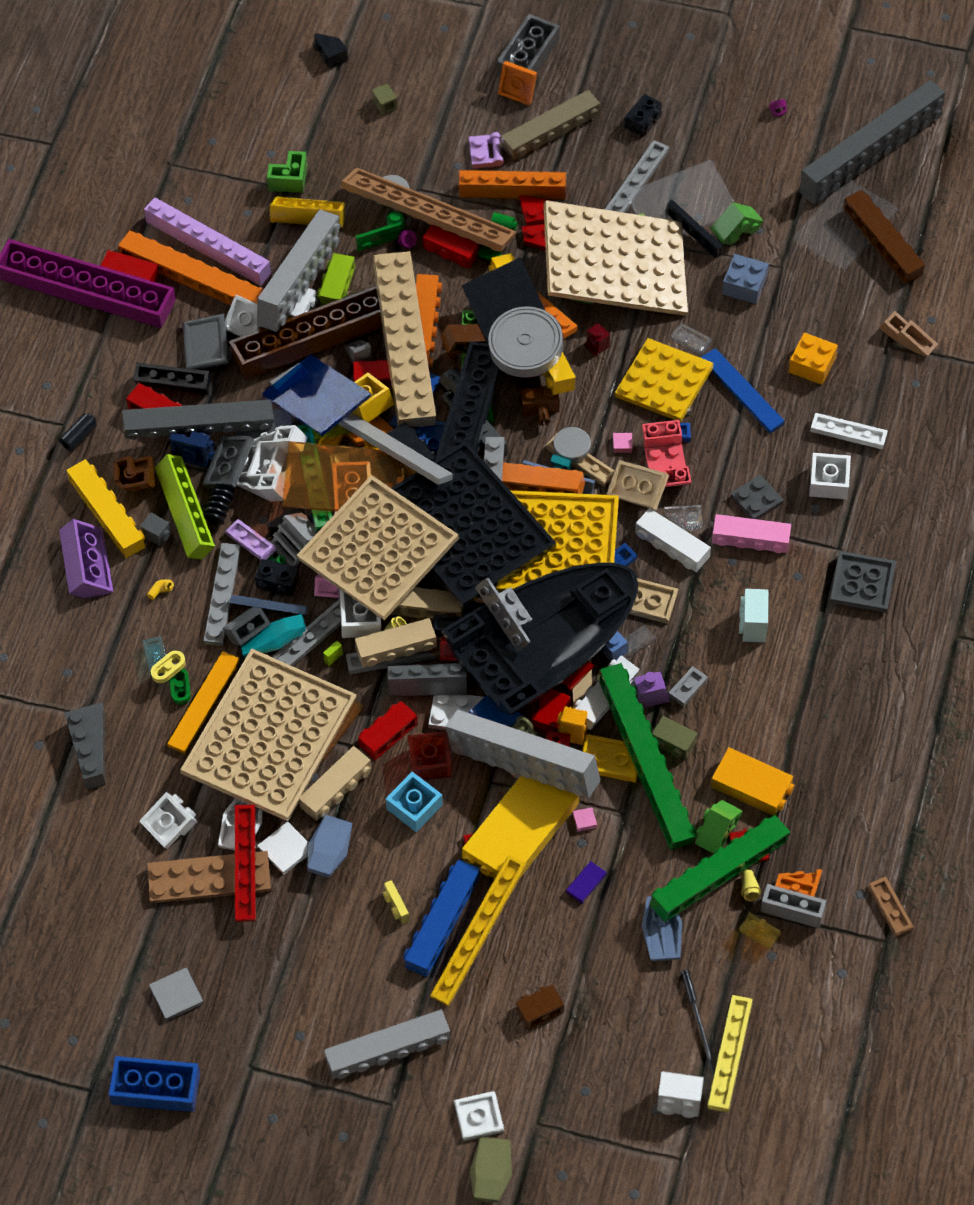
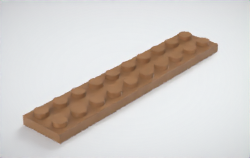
M359 168L354 169L341 182V187L348 192L359 194L366 199L378 202L380 205L389 206L398 212H404L413 218L426 221L430 225H436L445 231L456 233L462 238H468L477 244L488 246L494 251L501 252L515 238L516 231Z

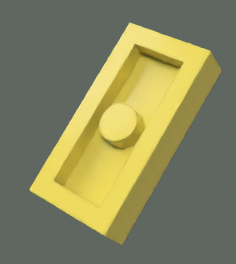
M392 880L384 883L385 891L383 895L387 903L391 902L393 906L391 910L395 919H399L402 925L410 922L409 912Z

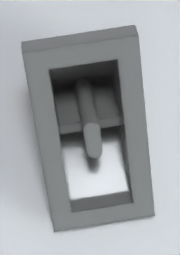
M360 339L344 345L352 363L372 361L370 343Z

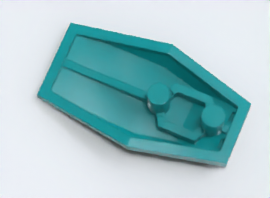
M302 614L270 623V625L241 645L243 657H247L251 648L261 653L279 650L296 637L302 636L303 632L306 631Z

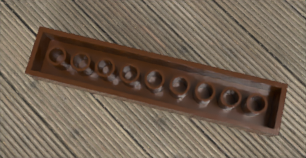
M371 287L289 318L277 332L263 328L229 341L232 357L244 378H252L383 328L377 287Z

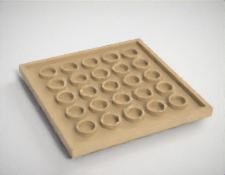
M371 475L296 556L298 560L385 620L459 539V535Z

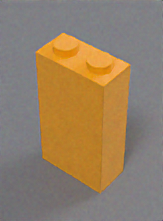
M730 747L727 749L711 779V788L773 816L777 815L778 811L784 809L786 804L785 798L787 795H791L795 785L792 784V775Z

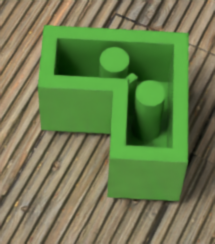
M289 151L287 165L269 164L267 174L268 191L304 193L307 172L306 152Z
M732 202L710 229L721 243L732 245L738 241L739 236L743 232L753 235L759 230L760 225L764 221L752 207Z
M723 800L713 804L703 815L705 821L695 834L697 837L695 844L712 853L721 847L723 848L729 833L736 828L743 811Z

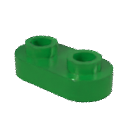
M183 668L169 679L172 700L178 705L186 704L191 699L189 675L187 670Z

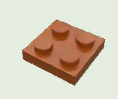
M505 61L502 67L498 94L530 105L532 103L537 72Z

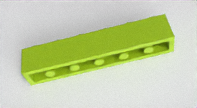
M166 454L155 467L187 557L203 560L215 547L182 456Z

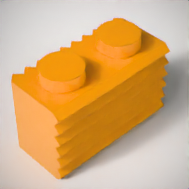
M566 706L564 711L559 713L557 732L571 734V743L583 745L587 733L588 712Z

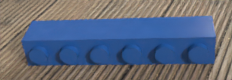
M459 859L456 865L450 867L448 872L449 878L446 882H442L438 898L433 899L429 915L426 914L424 916L420 932L416 931L412 939L413 945L410 949H406L403 956L405 968L425 977H428L480 879V868Z

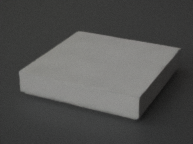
M187 967L149 984L166 1021L204 1004Z

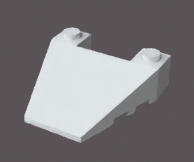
M296 425L280 426L275 428L274 432L269 434L264 432L260 434L261 437L253 439L252 447L237 486L270 502L286 501L291 484L280 475L287 454L302 453L307 440V436Z

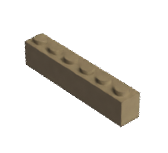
M587 90L502 135L501 147L512 160L523 157L528 152L538 149L543 144L553 141L562 134L568 133L586 121L596 118L600 115V102Z

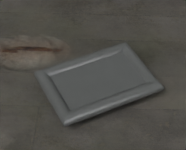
M224 314L182 322L186 369L201 370L229 364Z

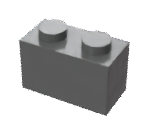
M251 607L222 629L232 644L241 646L270 625V622L261 608Z

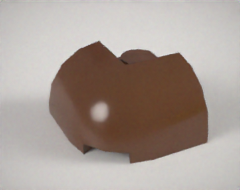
M127 456L113 461L114 481L120 488L133 492L155 487L157 478L154 476V459L152 456L138 459Z

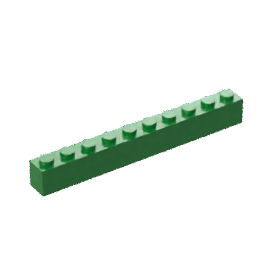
M622 663L600 669L597 679L670 851L692 844L696 837L695 827L689 822L688 811L681 803L679 790L674 787L672 773L668 772L666 768V759L663 754H660L658 741L651 733V724L649 720L645 719L643 705L636 698L637 692L635 687L630 684L627 669H624Z

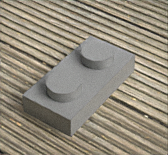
M692 666L669 691L668 696L684 707L708 681V677Z

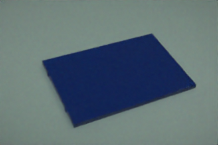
M309 355L265 390L262 396L267 400L271 399L273 404L323 436L368 400L372 394L316 357Z

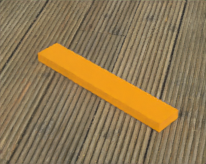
M222 651L168 741L167 745L169 748L186 754L240 663V658Z

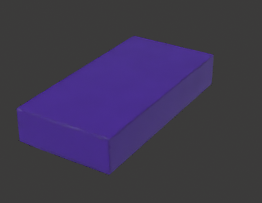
M590 861L567 888L566 893L583 904L604 879L607 872Z

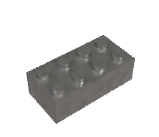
M529 14L497 60V75L501 76L505 61L538 72L560 40V26Z

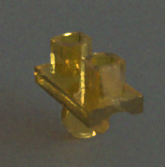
M749 913L739 928L741 933L757 941L767 949H771L781 934V931L769 925L767 920H761Z

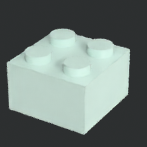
M745 589V595L741 596L739 634H743L742 642H766L769 590Z

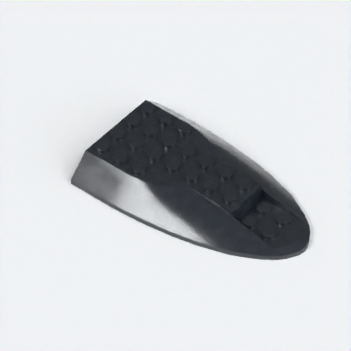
M592 563L559 570L514 588L513 591L532 618L528 624L521 627L529 638L530 643L519 652L516 651L486 604L442 630V633L453 655L499 711L511 716L575 673L609 642L624 624L635 604L638 595L637 576L632 569L621 564Z

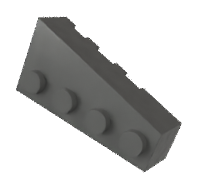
M103 702L65 712L86 790L106 785L105 710Z

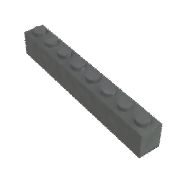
M271 399L122 410L124 439L129 438L131 440L141 437H170L172 433L190 436L192 431L212 434L214 432L229 433L236 430H267L273 427L274 421Z

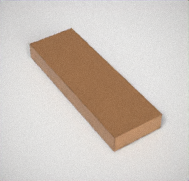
M887 877L869 883L867 887L894 937L912 931L914 927Z

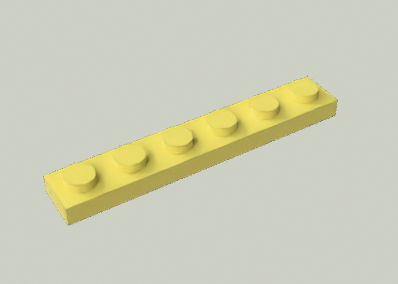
M732 995L708 1109L729 1112L753 999Z

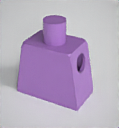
M647 672L645 675L633 679L631 686L635 687L637 692L636 698L643 705V708L670 702L661 672Z

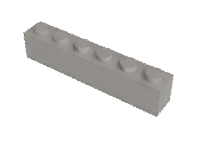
M441 1009L324 1049L325 1058L333 1079H343L349 1076L350 1073L356 1071L363 1072L374 1065H384L391 1059H401L415 1051L422 1052L435 1044L442 1045L451 1039L450 1029Z

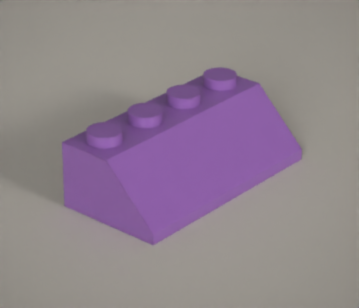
M72 519L59 530L69 594L82 598L111 594L113 587L103 528Z

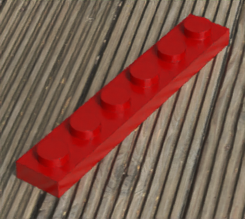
M235 805V922H256L255 805Z

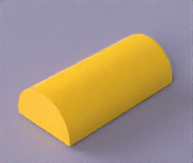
M275 197L270 205V221L309 225L320 209L338 215L340 228H342L346 203Z

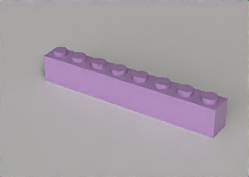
M154 198L145 207L144 212L147 223L259 286L271 275L270 261L163 201Z

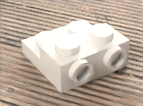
M167 792L139 821L166 849L180 835L184 836L198 822L194 818L196 816L194 811L189 807L185 809L181 805L183 800L178 795H171Z

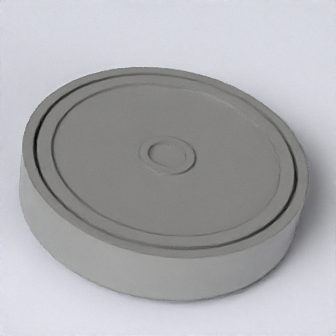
M526 306L511 309L495 320L489 332L488 341L492 360L502 371L512 376L533 377L543 374L558 362L563 351V335L560 324L555 317L540 308Z

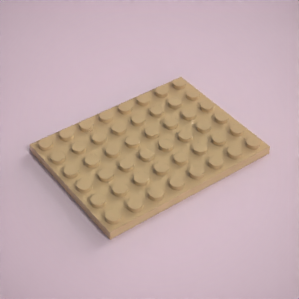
M545 201L544 224L548 296L686 316L688 308L681 222Z
M251 648L183 764L180 774L245 803L255 805V807L288 821L355 702L357 694Z

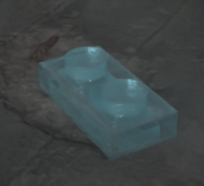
M161 636L142 640L150 675L153 665L166 656Z

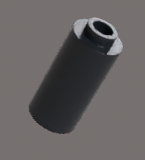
M83 413L59 438L60 444L66 450L72 452L97 426L96 418L92 414Z

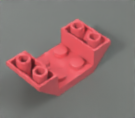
M679 420L642 424L647 468L669 474L665 487L691 484L689 467L685 464L682 449V432Z

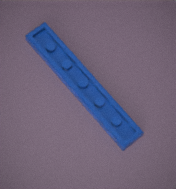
M716 348L701 357L713 362L714 367L711 372L769 433L774 432L785 424L784 419Z

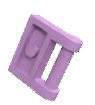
M493 132L490 135L469 137L472 169L497 167L504 164L499 143L501 137L498 132ZM492 143L494 158L489 159L487 144Z

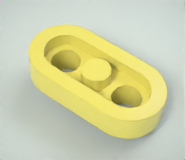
M180 651L168 653L151 668L152 679L157 683H165L184 668L186 664L184 654Z

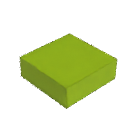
M335 641L323 652L324 663L330 666L343 655L342 644Z

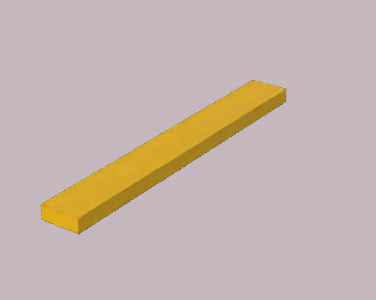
M511 855L507 856L432 991L431 998L449 1007L527 866L525 862Z

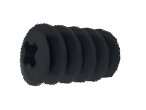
M224 483L214 484L203 511L205 520L219 526L225 523L226 513L229 512V507L232 505L231 501L234 499L232 494L234 493V488Z

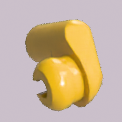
M158 580L146 595L149 599L154 600L159 593L171 591L174 583L172 580Z

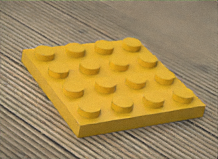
M647 338L615 391V397L682 422L689 407L712 371L714 364L708 360Z

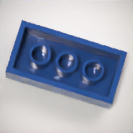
M115 1056L109 1090L111 1105L194 1112L200 1078L199 1065L197 1063Z

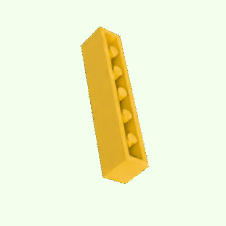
M85 459L67 469L70 483L125 559L144 549V540L146 538L143 532L136 529L133 518L125 514L126 510L121 503H117L114 492L106 488L107 484L102 477H98L95 466L93 464L90 465Z

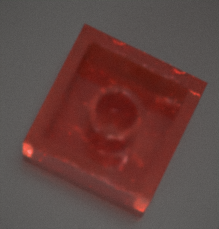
M447 731L408 735L411 772L423 780L452 777Z

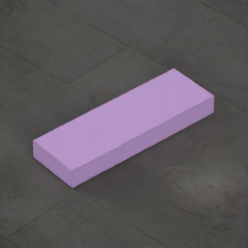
M239 519L225 531L228 537L259 560H267L277 550L272 543Z

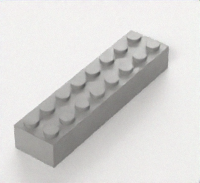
M319 209L258 297V326L275 332L281 326H284L287 316L292 314L294 306L300 302L303 292H307L311 281L316 279L317 272L324 267L326 259L331 257L332 250L340 242L338 233L341 225L339 224L338 215Z
M458 709L445 726L452 751L458 755L462 754L471 757L473 760L488 763L490 766H497L508 772H514L525 778H532L542 784H549L560 790H566L577 796L590 798L600 782L595 756Z

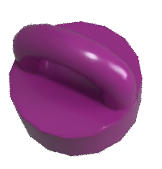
M785 99L775 100L768 104L772 114L776 117L784 115L787 111ZM782 108L781 112H776V109Z
M403 230L398 236V244L405 248L413 247L417 241L416 234L411 230Z

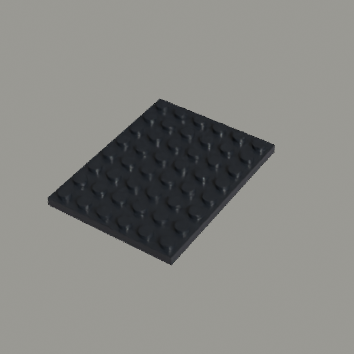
M464 441L433 461L453 474L451 481L438 485L416 472L391 488L459 535V539L434 565L431 571L463 608L480 597L476 586L484 579L489 578L494 587H496L557 547L553 538L467 441Z

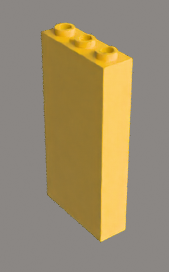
M521 775L462 848V859L464 862L480 868L484 875L495 879L507 856L511 855L527 864L522 873L523 875L577 807L579 796Z

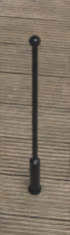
M683 970L680 972V975L685 985L689 1003L692 1004L714 1079L715 1067L696 1005L697 997L690 977L691 973L690 970Z

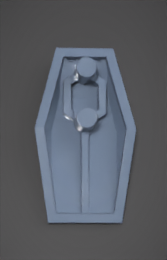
M328 815L324 816L308 844L307 871L330 878L347 857L352 829L351 822Z
M652 896L647 897L642 930L650 960L680 959L682 920L679 914L664 922L649 905Z

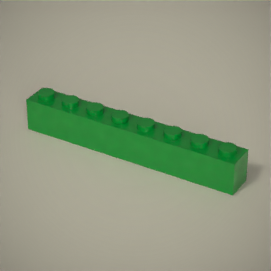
M776 815L769 819L765 818L760 822L759 826L754 829H748L739 839L734 838L725 848L717 849L713 856L703 858L693 869L691 867L688 868L682 876L671 879L662 889L657 888L651 894L652 897L649 905L664 922L668 921L787 843L790 831Z

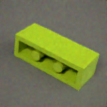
M333 253L332 259L328 260L327 274H323L322 288L318 289L317 293L320 306L346 297L355 270L354 257Z

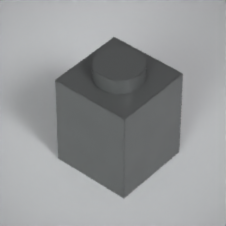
M150 513L140 525L145 538L159 546L164 541H167L171 535L169 522L153 513Z

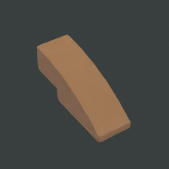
M896 311L879 327L904 347L925 357L938 345L912 320L907 322Z

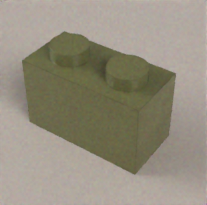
M662 716L652 735L658 741V749H664L674 757L686 760L697 743L698 733Z

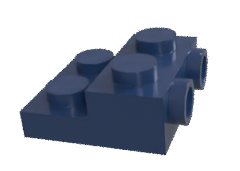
M193 431L190 437L183 434H171L169 440L172 455L182 456L185 463L204 468L209 467L215 451H212L214 441L210 440V436Z

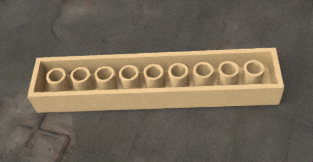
M409 251L374 255L373 267L397 425L400 426L406 422L409 427L413 428L435 425L436 412L411 253Z

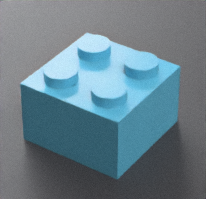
M413 772L386 798L387 810L415 832L443 806L442 794Z

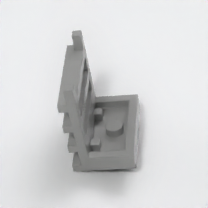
M303 513L284 515V521L278 525L279 529L273 534V540L269 541L276 547L277 550L275 552L279 556L285 557V563L289 566H298L300 560L297 559L296 555L299 552L282 533L299 551L317 534L315 526ZM277 542H279V543L288 551V553L295 559L294 561H293L292 558L280 547V545H279Z

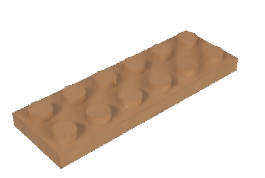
M268 851L256 852V893L271 891ZM235 854L147 863L151 904L235 895Z

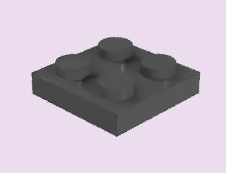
M761 475L756 476L731 492L730 495L733 501L750 519L757 520L782 505L784 501Z

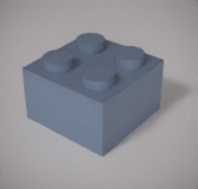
M734 254L723 281L722 294L757 304L768 277L769 264Z

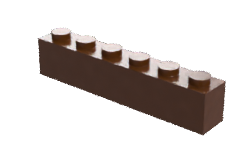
M860 190L844 199L842 209L904 284L923 275L925 264L922 258L916 255L912 246L906 243L902 234L896 231L892 222L886 219L881 209L876 207L868 194L866 195L863 190Z

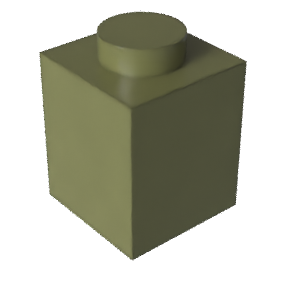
M388 84L372 90L373 102L382 115L398 109L397 97Z

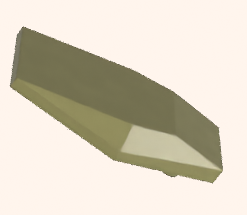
M480 1137L470 1167L474 1201L499 1203L512 1177L511 1141Z

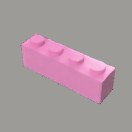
M716 514L712 543L720 546L729 545L736 546L737 548H752L758 551L768 550L776 553H788L791 524Z

